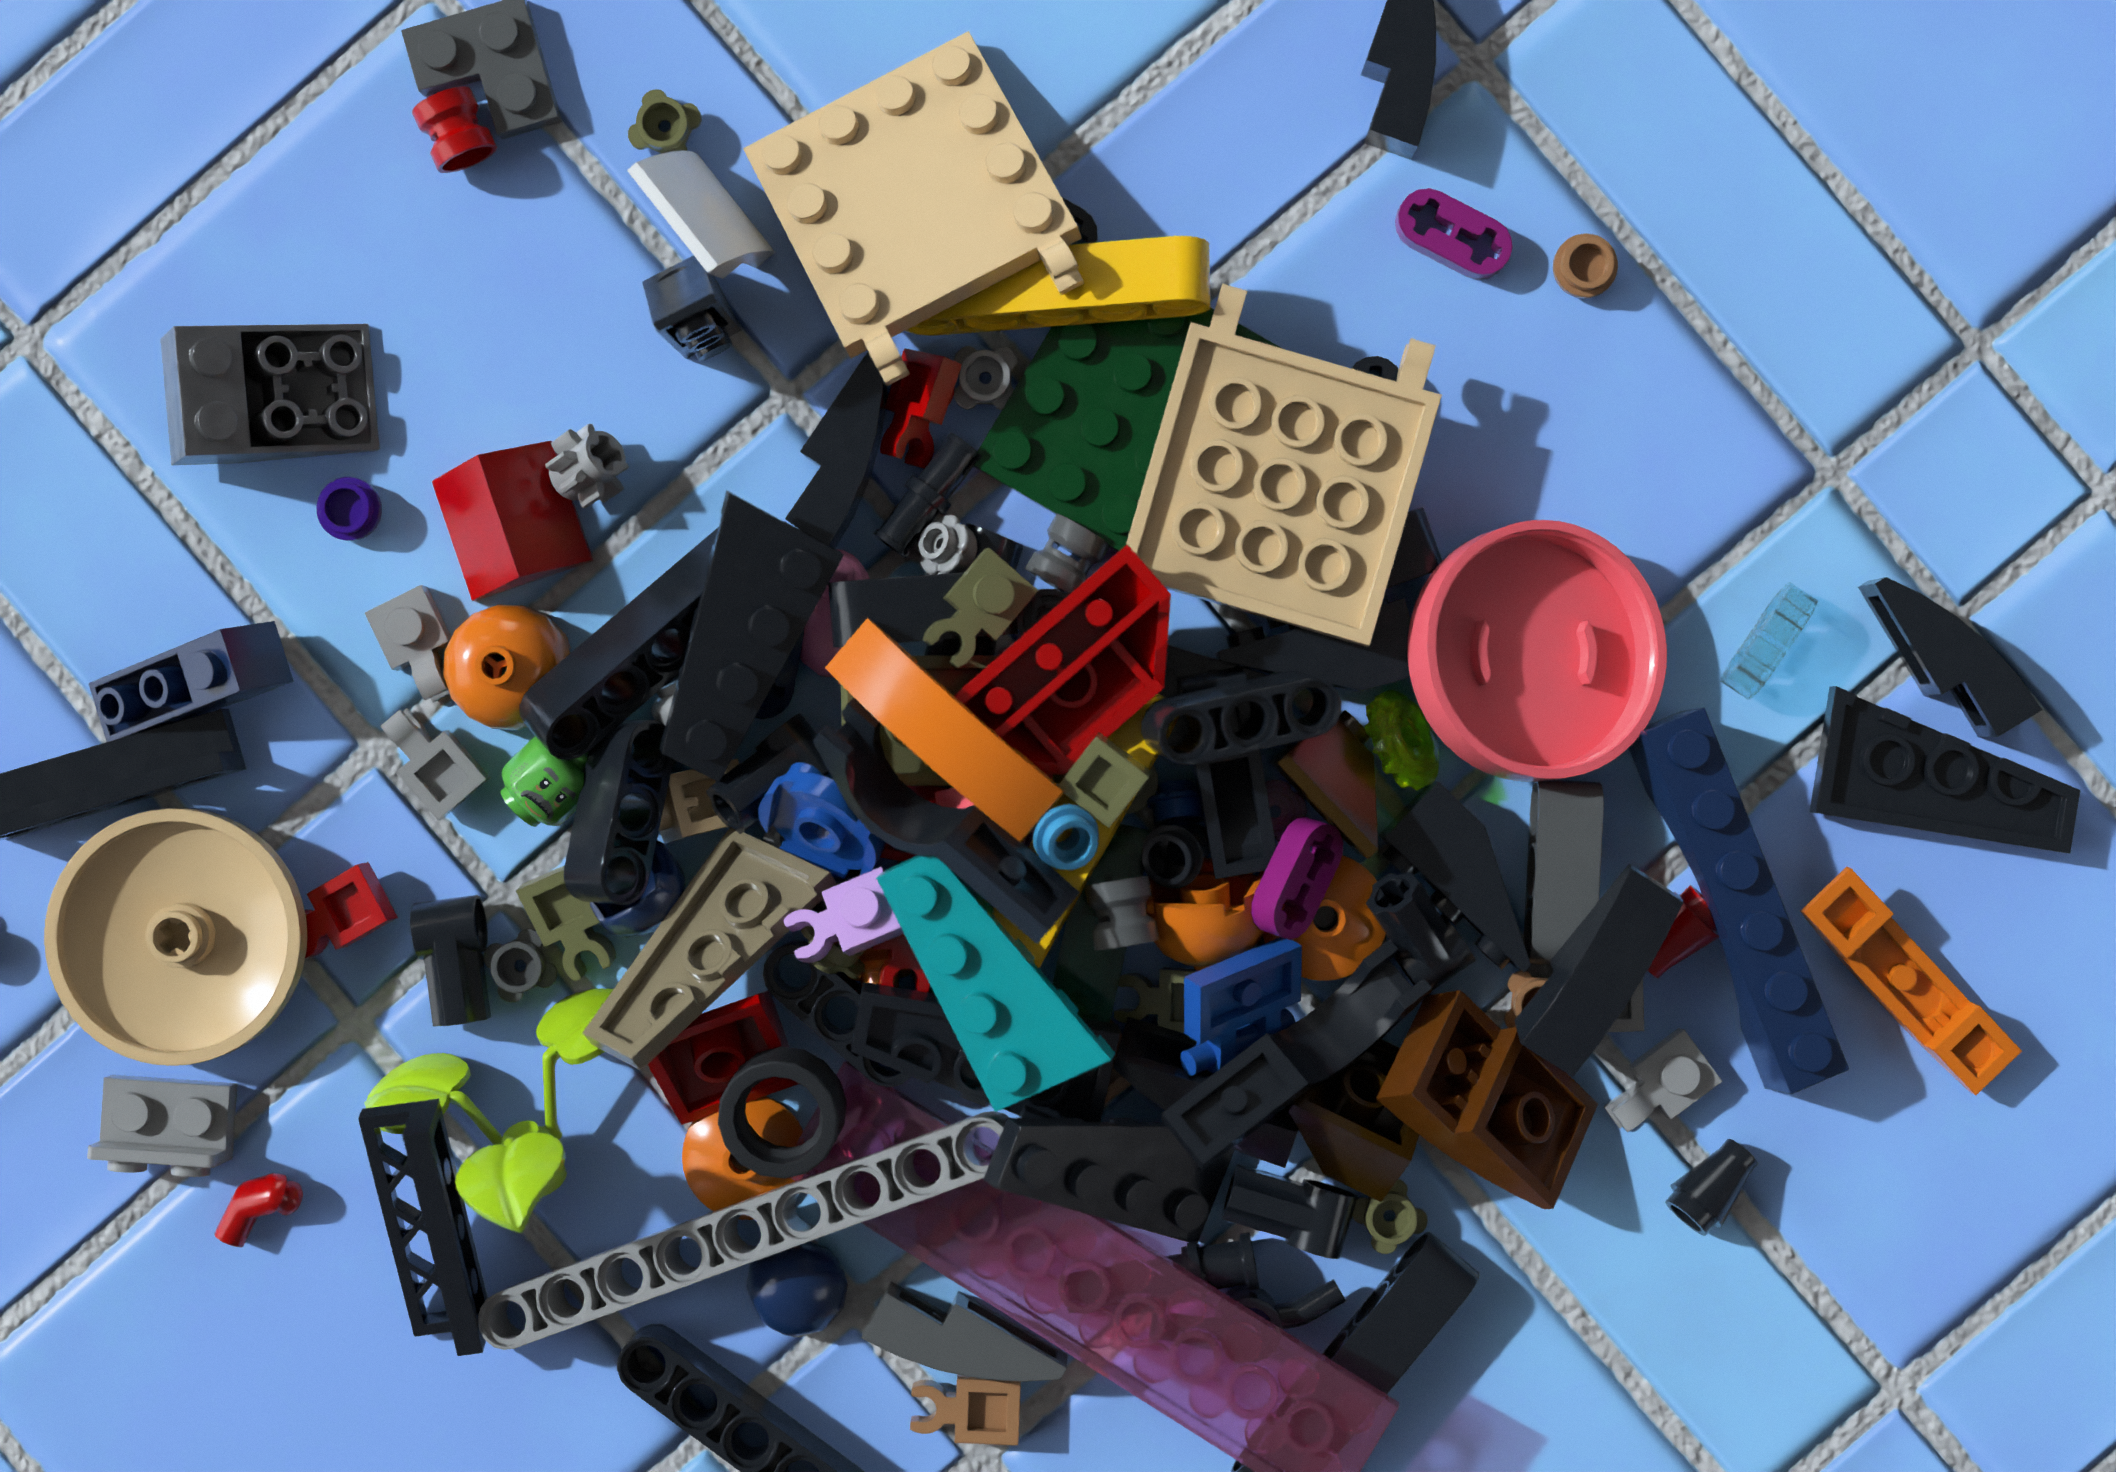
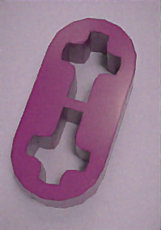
M1431 188L1418 189L1405 198L1397 211L1395 218L1396 232L1403 243L1466 277L1476 280L1488 279L1497 274L1510 259L1513 249L1512 239L1504 225L1441 191ZM1426 204L1433 206L1437 209L1434 220L1451 229L1450 234L1447 235L1436 228H1429L1425 235L1416 233L1413 230L1416 220L1408 215L1409 210L1412 209L1413 211L1420 212ZM1483 233L1488 234L1493 238L1490 248L1498 254L1497 260L1487 257L1481 264L1474 263L1470 259L1473 249L1469 245L1455 239L1457 234L1474 241Z
M1307 817L1297 818L1288 825L1260 880L1251 903L1252 919L1259 930L1289 940L1298 938L1306 932L1313 921L1343 854L1342 836L1335 826Z

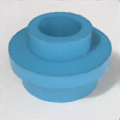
M1072 804L1057 806L1045 813L1038 821L1033 834L1034 849L1042 861L1050 867L1065 870L1078 869L1086 865L1097 851L1098 826L1090 813L1080 806ZM1072 828V832L1067 839L1055 842L1063 831Z

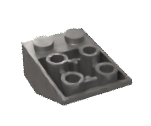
M369 324L173 326L160 339L171 466L246 463L379 450Z

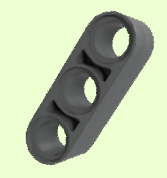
M1549 780L1533 783L1530 802L1523 942L1531 964L1551 965V959L1599 901L1604 796L1600 782Z

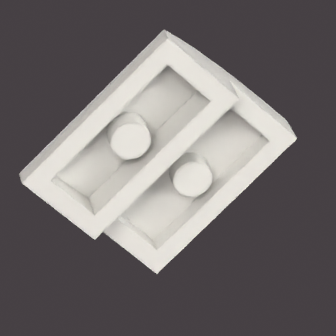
M685 150L661 153L640 160L627 170L708 274L724 279L740 264L745 263L757 268L775 253L697 153Z

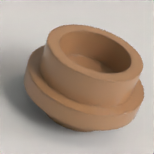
M1584 233L1570 237L1559 247L1553 259V274L1557 284L1564 292L1576 298H1593L1602 294L1611 286L1617 275L1618 260L1613 247L1605 239L1594 234Z

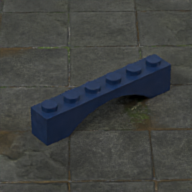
M1705 707L1680 711L1648 724L1644 731L1640 732L1637 740L1629 747V751L1647 795L1677 841L1709 908L1732 976L1739 1008L1741 1030L1764 1088L1794 1094L1850 1070Z

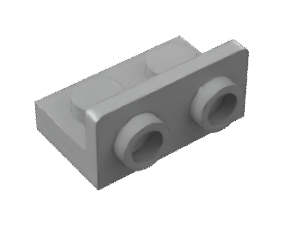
M125 1075L104 1077L100 1141L88 1145L87 1159L108 1161L107 1170L113 1172L147 1171L148 1164L171 1165V1174L175 1176H209L211 1168L233 1158L238 1083Z

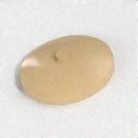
M189 808L151 810L131 815L105 827L81 846L69 860L55 884L47 908L44 929L45 957L52 983L62 1004L77 1024L97 1042L124 1057L139 1062L167 1066L191 1065L223 1056L248 1044L264 1032L281 1014L297 987L304 967L307 950L306 914L299 889L290 870L276 851L254 831L235 820L210 811Z

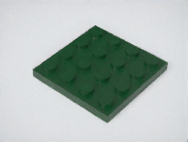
M1210 307L1205 313L1184 317L1051 327L977 452L982 457L974 464V468L1054 515L1058 513L1083 526L1108 542L1110 548L1119 552L1126 546L1190 323L1210 327L1215 309ZM1238 323L1235 335L1281 348Z

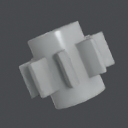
M587 424L577 432L569 429L551 442L554 451L558 455L545 465L549 469V477L553 487L563 497L574 501L579 500L581 507L587 508L597 500L606 502L624 489L616 476L629 467L626 463L625 453L621 444L611 434L604 431H595L593 424Z

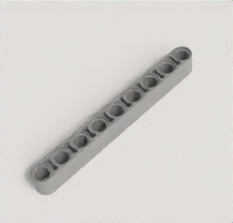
M995 1111L980 1113L517 1283L486 1299L478 1315L479 1331L485 1341L493 1347L502 1350L515 1349L984 1178L991 1160L984 1159L977 1154L973 1146L974 1132L978 1127H987L995 1131L1000 1138L1007 1118L1010 1117ZM918 1149L930 1150L939 1159L941 1173L937 1181L923 1180L916 1173L913 1160ZM859 1171L869 1172L877 1178L881 1189L877 1203L865 1202L856 1193L854 1181ZM800 1193L810 1194L820 1205L821 1215L817 1225L805 1223L798 1216L795 1204ZM741 1215L750 1216L757 1221L761 1230L760 1243L757 1246L748 1245L740 1238L737 1224ZM683 1236L692 1238L701 1249L702 1259L697 1268L689 1266L680 1256L679 1245ZM625 1258L635 1261L642 1270L643 1280L639 1289L626 1283L622 1276L621 1267ZM567 1279L576 1282L581 1287L584 1294L582 1309L574 1308L566 1300L564 1286ZM509 1301L516 1302L522 1307L526 1317L524 1330L517 1329L509 1321L507 1316Z

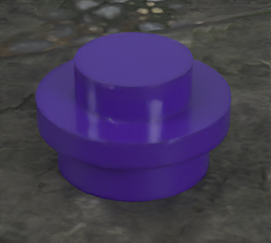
M343 477L330 482L322 490L318 497L316 511L321 526L328 534L340 540L356 541L367 537L376 529L382 515V504L378 493L370 484L361 479Z

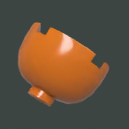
M498 604L472 614L454 631L444 652L443 676L452 700L470 719L491 729L521 730L527 728L520 717V703L523 695L532 685L570 654L569 648L571 649L567 635L549 616L527 606ZM499 654L505 658L501 661L496 660ZM507 667L505 674L502 676V669Z
M1205 858L1200 873L1187 886L1167 888L1157 884L1149 877L1152 895L1146 902V914L1156 920L1159 940L1153 942L1167 957L1182 964L1193 966L1197 971L1252 949L1261 941L1264 931L1259 930L1253 922L1251 903L1265 871H1260L1258 876L1248 873L1215 879L1211 858Z

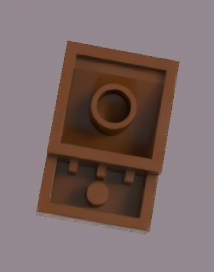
M1461 990L1428 995L1422 1001L1376 1098L1402 1122L1449 1157L1491 1183L1544 1210L1554 1209L1598 1106V1103L1566 1072L1520 1044L1516 1027L1500 1029Z

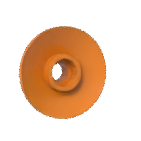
M1342 855L1339 866L1319 908L1330 906L1335 909L1337 913L1336 924L1329 930H1320L1312 921L1306 932L1298 938L1292 939L1302 945L1301 977L1330 981L1352 975L1367 956L1381 947L1384 940L1385 932L1366 905V901L1370 898L1373 891L1372 885L1377 880L1364 866ZM1265 931L1262 936L1265 943L1280 938V936Z
M767 1096L746 1102L745 1113L748 1123L763 1139L774 1145L787 1147L799 1146L807 1141L803 1128L797 1118L780 1102ZM719 1112L693 1121L686 1133L682 1149V1164L685 1178L695 1196L712 1211L801 1180L806 1176L805 1173L783 1179L761 1176L752 1170L741 1171L735 1168L731 1161L732 1153L725 1146L718 1126ZM741 1215L738 1220H752L753 1218Z

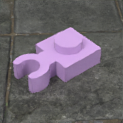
M879 867L822 891L827 910L816 913L812 910L801 909L790 913L783 920L785 927L792 932L801 930L806 926H813L815 936L813 941L809 945L794 951L797 959L803 963L817 962L829 953L832 944L837 941L840 942L842 951L851 956L904 934L876 879L879 874L886 871L885 869Z

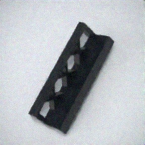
M229 709L215 710L0 773V840H7L246 770Z
M432 1099L361 1109L358 1120L414 1337L452 1332L457 1356L483 1353L486 1341L479 1331L478 1315L481 1306L488 1297L465 1203L455 1183L457 1170L440 1100ZM406 1124L402 1137L407 1156L383 1142L381 1127ZM390 1166L396 1169L393 1174H391ZM405 1175L414 1181L421 1211L397 1197L395 1188ZM404 1221L410 1224L407 1229H405ZM419 1230L427 1234L434 1264L411 1251L409 1242ZM417 1274H418L419 1276L423 1277V1279H422V1281H421L420 1283H419ZM432 1284L440 1287L446 1311L427 1314L423 1296Z

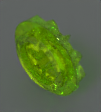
M1388 690L1375 696L1374 701L1366 706V716L1369 723L1365 726V732L1373 741L1374 748L1372 752L1378 754L1382 761V770L1386 774L1392 773L1395 782L1401 788L1411 786L1413 789L1418 790L1433 783L1439 771V746L1435 732L1426 720L1422 710L1398 691Z

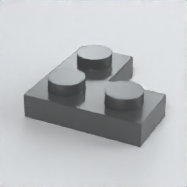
M502 0L401 30L418 91L424 97L481 80L496 133L501 139L562 122L527 0Z

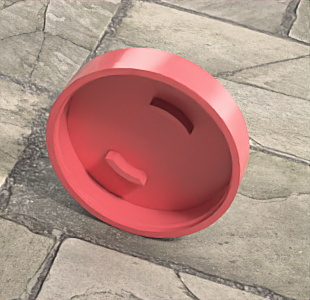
M1529 520L1513 523L1479 535L1463 543L1439 563L1422 587L1414 605L1408 631L1407 658L1412 688L1417 702L1433 731L1450 750L1471 766L1493 776L1513 781L1538 782L1574 777L1599 769L1624 753L1637 740L1640 732L1644 731L1652 718L1661 697L1667 667V644L1664 624L1657 601L1641 572L1623 552L1605 538L1580 526L1553 520Z

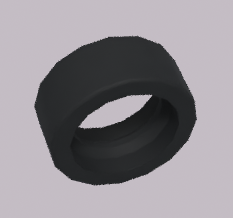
M777 1047L758 1052L736 1071L720 1098L718 1126L725 1146L741 1165L761 1176L785 1179L808 1173L827 1158L845 1125L847 1100L840 1079L824 1060L803 1049ZM772 1077L792 1079L806 1087L817 1100L820 1109L819 1126L814 1135L802 1145L795 1147L774 1145L760 1137L748 1123L745 1113L747 1097L752 1088L764 1079Z

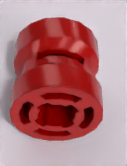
M459 86L440 91L422 100L413 108L412 114L419 130L428 134L430 139L435 141L430 154L440 173H452L467 169L484 161L496 152L497 146L490 130L477 124L476 114L479 105L470 87Z

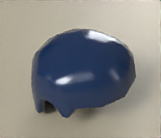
M657 840L649 881L643 895L629 905L590 902V907L600 924L611 934L628 938L656 931L684 892L686 887L684 872L666 845ZM607 869L605 871V881L607 879Z
M809 1241L751 1262L746 1287L757 1315L762 1322L783 1335L803 1337L823 1331L829 1327L844 1309L848 1284L845 1272L834 1253L827 1247Z

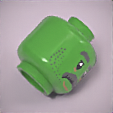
M534 736L502 769L501 776L505 785L500 791L502 798L519 818L533 827H537L540 823L548 826L563 824L576 812L579 794L584 783V771L588 752L579 758L571 760L558 759L550 754Z

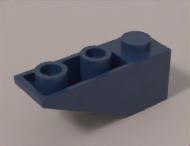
M275 621L219 629L88 683L106 741L109 742L253 698L294 682Z

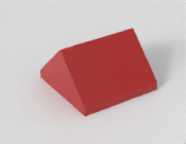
M552 441L478 454L432 481L466 585L474 602L594 561L574 501L560 495L551 483L549 469L546 468L545 464L558 455L551 445Z
M768 990L700 1014L647 1065L680 1124L683 1125L719 1112L720 1098L739 1067L755 1054L777 1047H790L773 997ZM780 1077L764 1079L752 1088L746 1102L798 1085L799 1083L792 1079Z

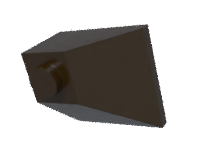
M1344 710L1340 714L1336 725L1329 732L1318 737L1289 743L1270 763L1328 824L1335 826L1339 830L1342 839L1357 854L1369 859L1378 851L1374 755L1364 746L1371 736L1349 712Z
M1382 1039L1332 1079L1312 1090L1304 1092L1291 1103L1289 1109L1292 1119L1322 1173L1379 1202L1383 1201L1410 1164L1419 1138L1418 1133L1402 1122L1376 1099L1400 1050L1399 1047Z

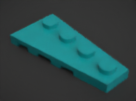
M917 855L883 871L876 877L995 1112L1112 1060L1115 1055L1114 1050L1101 1035L1096 1037L1077 1014L1079 1009L1062 989L1057 991L1033 962L1035 957L1019 938L1014 940L996 919L991 905L935 855Z

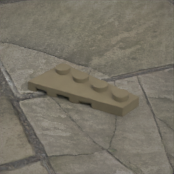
M730 827L582 1034L593 1046L642 1070L790 931L785 927L783 921L790 913L801 909L812 910L824 899L822 891L838 884L830 872L747 833L739 834Z

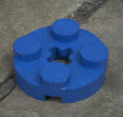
M797 762L792 764L787 774L777 777L773 781L759 804V820L765 832L768 833L773 825L776 831L784 838L779 849L830 872L834 878L845 879L850 869H861L860 875L872 871L887 842L871 833L849 809L835 781L823 776L817 768L807 763Z

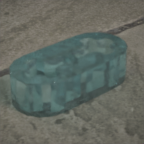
M1791 582L1785 584L1771 600L1724 670L1720 681L1747 700L1753 698L1771 677L1809 621L1818 600Z

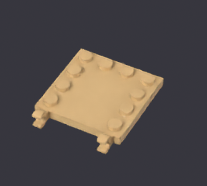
M969 31L743 148L850 358H853L868 350L886 386L910 374L892 337L1022 269L1042 260L1060 295L1084 284L1077 270L1079 268L1068 247L1082 239L1078 226Z
M1222 284L1210 327L1190 323L1126 545L1128 544L1168 590L1368 647L1371 643L1442 396L1441 394L1423 390L1436 345L1410 338L1409 344L1405 345L1397 379L1392 381L1235 335L1247 291Z

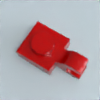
M904 348L901 357L910 374L892 383L884 409L895 414L890 427L882 437L880 453L902 459L906 445L909 442V450L904 463L925 469L934 453V441L929 432V423L942 425L947 408L954 395V387L962 364L944 356Z

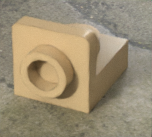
M738 758L731 760L724 775L739 764ZM694 769L671 774L659 829L665 844L730 827L726 826L714 812L711 800L706 793L710 786L715 783V780Z

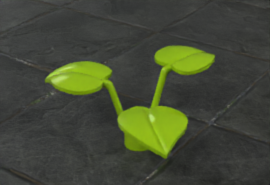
M589 989L569 995L551 1007L539 1022L536 1029L537 1038L543 1046L549 1047L542 1056L545 1125L543 1127L538 1126L534 1121H521L509 1127L502 1137L465 1093L458 1091L470 1078L471 1071L468 1064L460 1057L446 1053L422 1055L394 1068L376 1084L364 1104L366 1108L439 1099L443 1115L450 1103L461 1107L493 1145L475 1151L464 1161L456 1174L455 1183L457 1190L464 1202L483 1218L509 1230L522 1233L540 1199L557 1190L563 1184L567 1175L564 1166L566 1159L565 1149L559 1141L562 1137V1132L557 1124L556 1062L561 1058L564 1062L571 1065L581 1064L605 1052L593 1046L582 1032L613 989ZM406 1124L381 1127L380 1130L391 1134H403Z

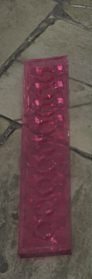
M845 1061L836 1074L841 1081L847 1100L845 1125L824 1161L808 1173L789 1178L794 1181L801 1180L948 1126L951 1123L897 1089L873 1083L852 1064ZM819 1106L795 1146L802 1145L816 1132L820 1119ZM973 1137V1146L977 1154L984 1159L991 1160L995 1150ZM918 1149L913 1160L916 1173L923 1180L937 1181L941 1173L939 1159L930 1150ZM859 1171L854 1181L856 1193L865 1202L877 1203L881 1193L877 1178L869 1172ZM982 1178L861 1222L1255 1472H1360L1399 1408V1402L1103 1218L999 1190Z

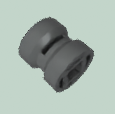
M1057 513L1047 529L1048 542L1043 550L1033 553L1025 570L1052 587L1070 595L1087 580L1086 575L1092 564L1102 562L1110 545L1093 532ZM1059 546L1081 559L1080 562L1059 551Z
M1149 875L1084 886L1087 905L1095 911L1099 921L1092 930L1095 951L1159 940L1156 920L1146 914V902L1152 895Z

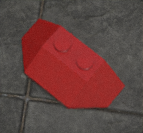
M1127 544L954 696L1012 748L1018 749L1045 774L1065 775L1099 732L1109 737L1164 689L1171 593Z

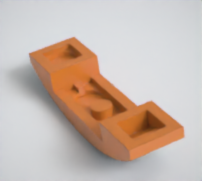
M867 618L825 668L860 704L913 753L1018 841L1022 842L1034 829L1041 817L1054 806L1065 791L1018 749L1012 748L918 665V661L876 623Z
M1850 867L1844 868L1800 911L1826 945L1866 990L1970 1093L1977 1095L2022 1052L1981 1006L1970 1002L1892 919L1891 916L1894 913Z

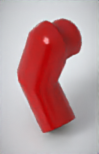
M270 1173L241 1183L235 1190L214 1236L228 1245L243 1247L258 1217L270 1215L275 1211L287 1216L299 1208L303 1198L301 1185L292 1180L287 1181L285 1175Z

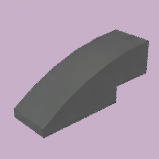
M891 1281L868 1320L861 1336L862 1339L898 1357L939 1371L978 1379L1019 1382L1061 1380L1067 1369L1068 1354L959 1291L945 1313Z

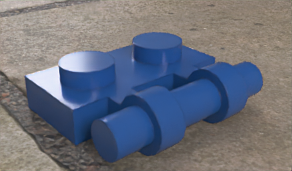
M1280 937L1184 977V1033L1197 1041L1196 1046L1183 1051L1180 1055L1181 1065L1188 1075L1192 1076L1205 1070L1215 1073L1266 1033L1274 1034L1296 1023L1292 1013L1285 1008L1301 1001L1302 945L1292 939Z

